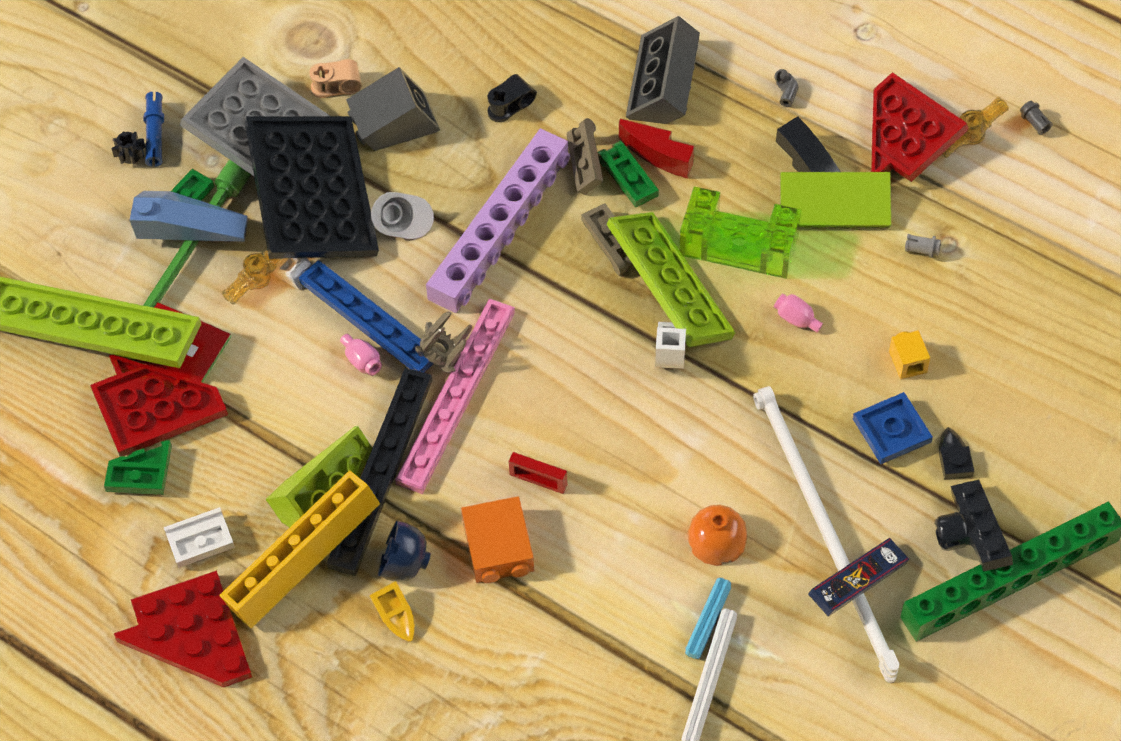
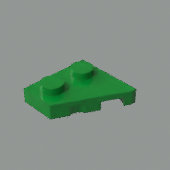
M162 441V446L146 452L143 448L129 456H121L108 461L104 482L105 491L164 495L172 449L171 441Z

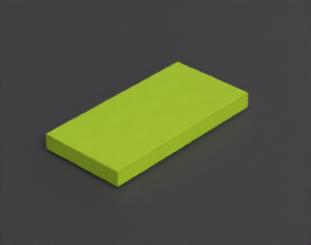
M781 172V227L890 228V172Z

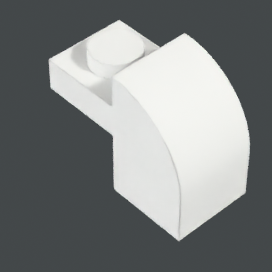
M658 322L655 367L684 369L686 329L675 328L672 322Z

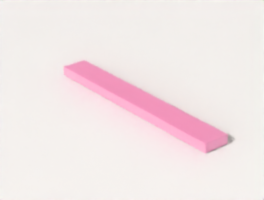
M492 299L488 300L454 365L456 371L450 373L395 479L396 485L423 494L515 314V307Z

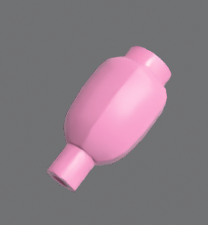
M782 293L774 304V308L778 310V315L798 328L809 327L818 333L823 325L822 322L814 318L813 309L796 295L786 296Z
M349 334L341 337L340 342L346 347L345 355L358 371L371 376L380 371L382 367L380 354L372 345L361 339H353Z

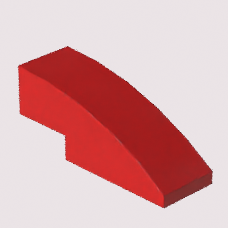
M620 118L619 140L653 166L688 179L694 163V146L672 141V131Z

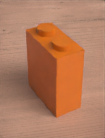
M519 496L461 507L462 521L476 583H493L500 578L509 576L523 577L529 572H534V557Z

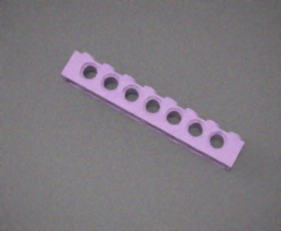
M541 128L427 282L426 290L429 301L454 313H457L462 305L465 306L469 302L475 286L481 285L488 268L497 263L501 250L505 245L508 246L512 242L516 229L519 225L523 226L525 224L529 211L533 206L536 207L540 203L544 190L553 185L560 168H564L570 159L567 140Z

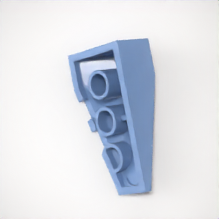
M143 191L134 197L130 223L136 239L245 242L248 216L171 191Z

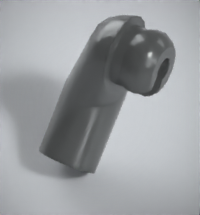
M780 69L774 75L776 84L783 92L780 104L784 107H791L799 86L787 70Z

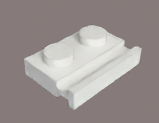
M220 507L164 527L178 568L235 548Z

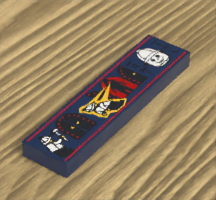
M888 538L812 588L808 595L829 617L905 566L910 559L891 538Z

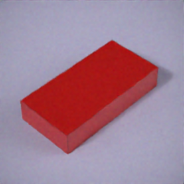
M516 452L512 453L508 461L510 476L564 494L568 485L567 470Z

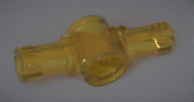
M997 97L983 110H967L962 113L960 119L968 124L969 130L943 153V157L948 158L963 145L981 143L985 139V131L992 126V122L1009 110L1007 103L1000 97Z
M268 250L248 255L243 261L244 269L238 273L236 280L222 291L223 297L234 305L248 290L266 287L271 281V273L276 269V264L282 259H269Z

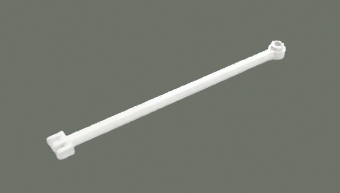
M768 386L758 389V392L753 394L756 408L766 411L839 571L849 565L850 562L778 408L772 388ZM863 593L852 602L880 661L879 668L885 681L893 683L897 677L899 662L893 649H889Z

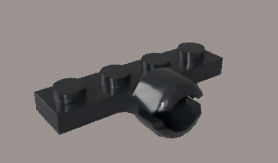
M980 480L951 486V494L959 512L938 516L934 523L937 527L936 537L942 550L951 551L971 545L975 550L983 572L1013 565L1012 554Z

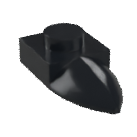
M947 427L939 443V458L944 480L973 477L974 467L969 446H965L961 437L950 427Z

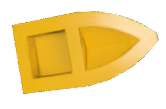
M395 581L369 595L388 629L403 640L413 641L415 627L413 614L397 582Z

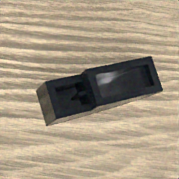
M799 116L777 129L776 143L793 159L792 166L798 172H840L825 147Z

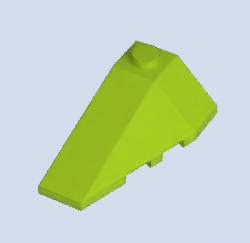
M354 426L285 480L266 498V501L281 523L290 528L349 470L360 477L373 447L359 426Z

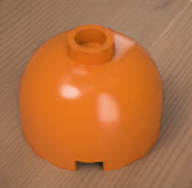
M710 505L699 510L692 518L688 530V542L694 556L702 562L714 566L722 565V562L737 560L744 552L747 543L746 524L741 515L731 507L724 505Z

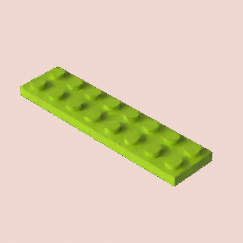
M0 277V331L180 368L201 326L200 318L197 316Z

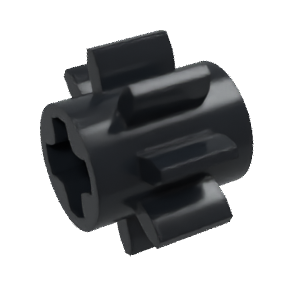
M123 131L117 138H113L115 146L111 148L114 157H119L121 164H135L140 157L144 158L143 149L146 148L143 138L138 139L137 132Z

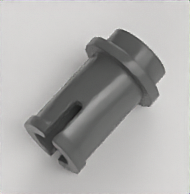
M1028 101L1020 109L1021 117L1027 119L1039 135L1045 134L1051 129L1053 123L1039 109L1040 105L1037 102Z

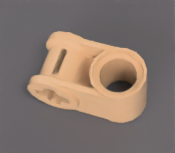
M345 59L337 62L318 63L310 69V78L313 81L311 91L316 97L326 98L329 96L354 94L362 87L358 65L354 60ZM322 84L325 86L324 91L322 90Z

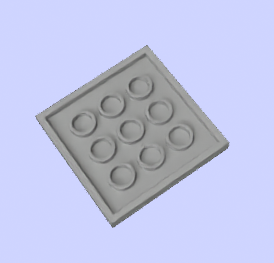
M242 57L181 119L180 126L254 176L245 129L246 116L330 115L245 57Z

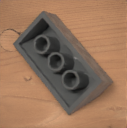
M680 16L641 35L626 112V118L629 120L668 124L686 114L700 32Z

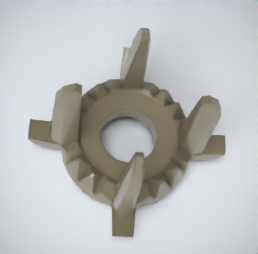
M449 311L443 313L433 325L432 322H426L425 335L421 338L420 346H416L415 350L419 356H424L430 362L440 366L444 372L451 373L456 371L452 365L463 351L465 339L471 332L472 325L469 324L453 341V339H450L451 334L446 335L445 327H443L452 314ZM436 342L445 347V353L435 347Z

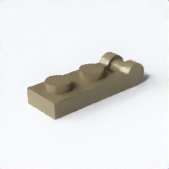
M589 118L580 122L578 128H572L567 132L577 192L584 195L603 182L594 138L596 126Z
M606 203L581 214V220L611 262L616 274L621 275L627 272V268L634 265L628 256L622 259L619 255L624 253V250L606 225L609 218L615 216Z

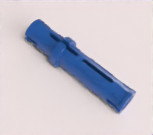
M148 92L145 96L146 112L143 116V121L146 124L145 163L152 167V159L155 157V167L163 163V96L161 93L156 92V99L153 101V92Z

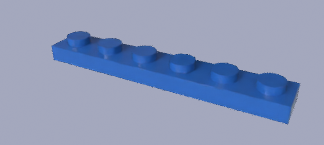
M318 260L299 277L300 284L409 369L425 373L434 364L424 356L422 357L417 354L415 347L420 346L421 339L321 261Z

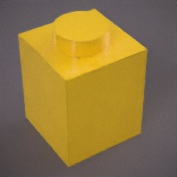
M919 330L901 332L891 338L889 353L900 380L928 372L930 356Z

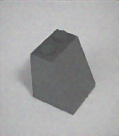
M400 67L346 99L350 108L348 115L351 116L352 122L358 128L356 135L363 145H369L374 151L440 131L424 91Z

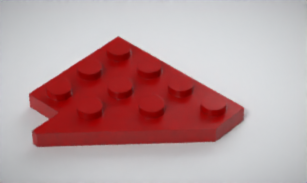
M892 72L873 89L871 172H890L893 169L912 182L969 130L968 124Z
M113 354L109 358L116 375L90 385L120 457L228 415L217 387Z
M217 570L130 599L138 625L114 633L117 643L223 688L253 678L230 608L219 596L224 590Z

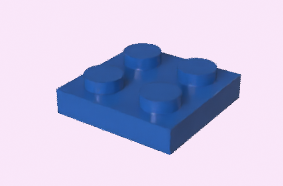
M905 392L853 413V421L880 464L932 443L933 436Z

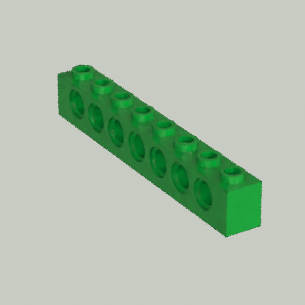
M1108 501L1010 549L1013 565L984 572L981 565H978L905 601L900 618L917 642L1118 542L1121 538V517Z

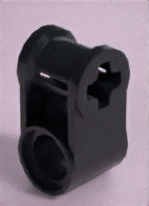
M518 74L510 76L506 81L488 92L487 99L490 104L487 110L488 117L494 122L508 120L520 110L531 105L536 98L537 91Z

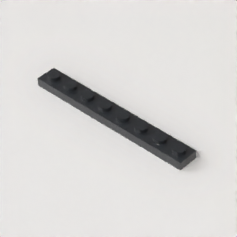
M408 368L404 369L360 478L370 487L380 505L331 551L327 561L328 569L356 576L433 381L431 374Z

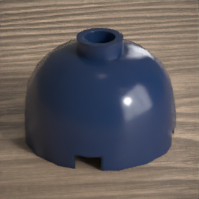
M396 521L385 543L387 548L385 554L382 553L378 576L390 581L403 582L415 577L420 568L424 570L427 568L431 553L426 551V539L417 527L409 523Z

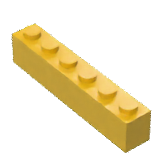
M349 470L219 596L232 612L251 629L377 508L380 502L370 487Z

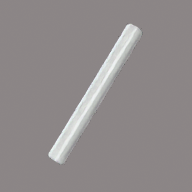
M723 609L721 611L682 735V741H699L737 620V613L734 610Z

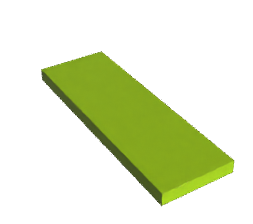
M653 212L609 218L606 225L675 328L686 329L685 343L688 347L732 340L736 334Z

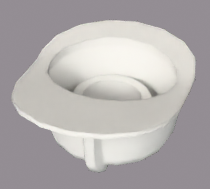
M387 192L374 202L371 210V219L374 227L380 233L406 239H417L424 236L431 229L434 213L430 204L423 198L398 192Z

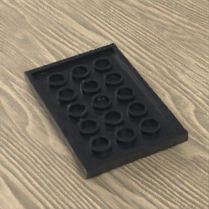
M246 116L245 129L269 259L377 256L379 248L371 219V209L351 116Z

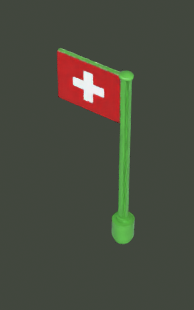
M228 160L215 180L217 192L209 204L222 207L228 197L238 196L251 174L233 161ZM200 240L184 241L143 306L182 313L161 304L160 301ZM201 321V326L180 368L128 357L123 358L204 382L231 339V334Z

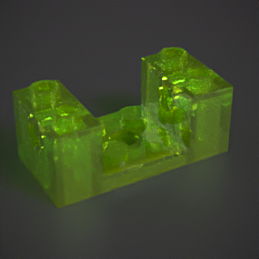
M693 187L680 229L679 251L683 256L787 279L799 236L801 209L774 204L770 222L721 212L719 211L721 192ZM741 238L744 239L747 243L738 246L735 245L732 241L734 239Z

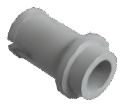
M911 234L907 235L908 240H906L905 252L928 254L929 258H932L933 255L939 256L941 240L936 239V236L927 238Z

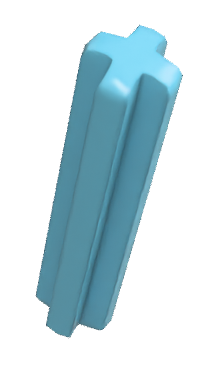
M724 578L716 579L685 648V654L693 659L701 657L731 590V582Z

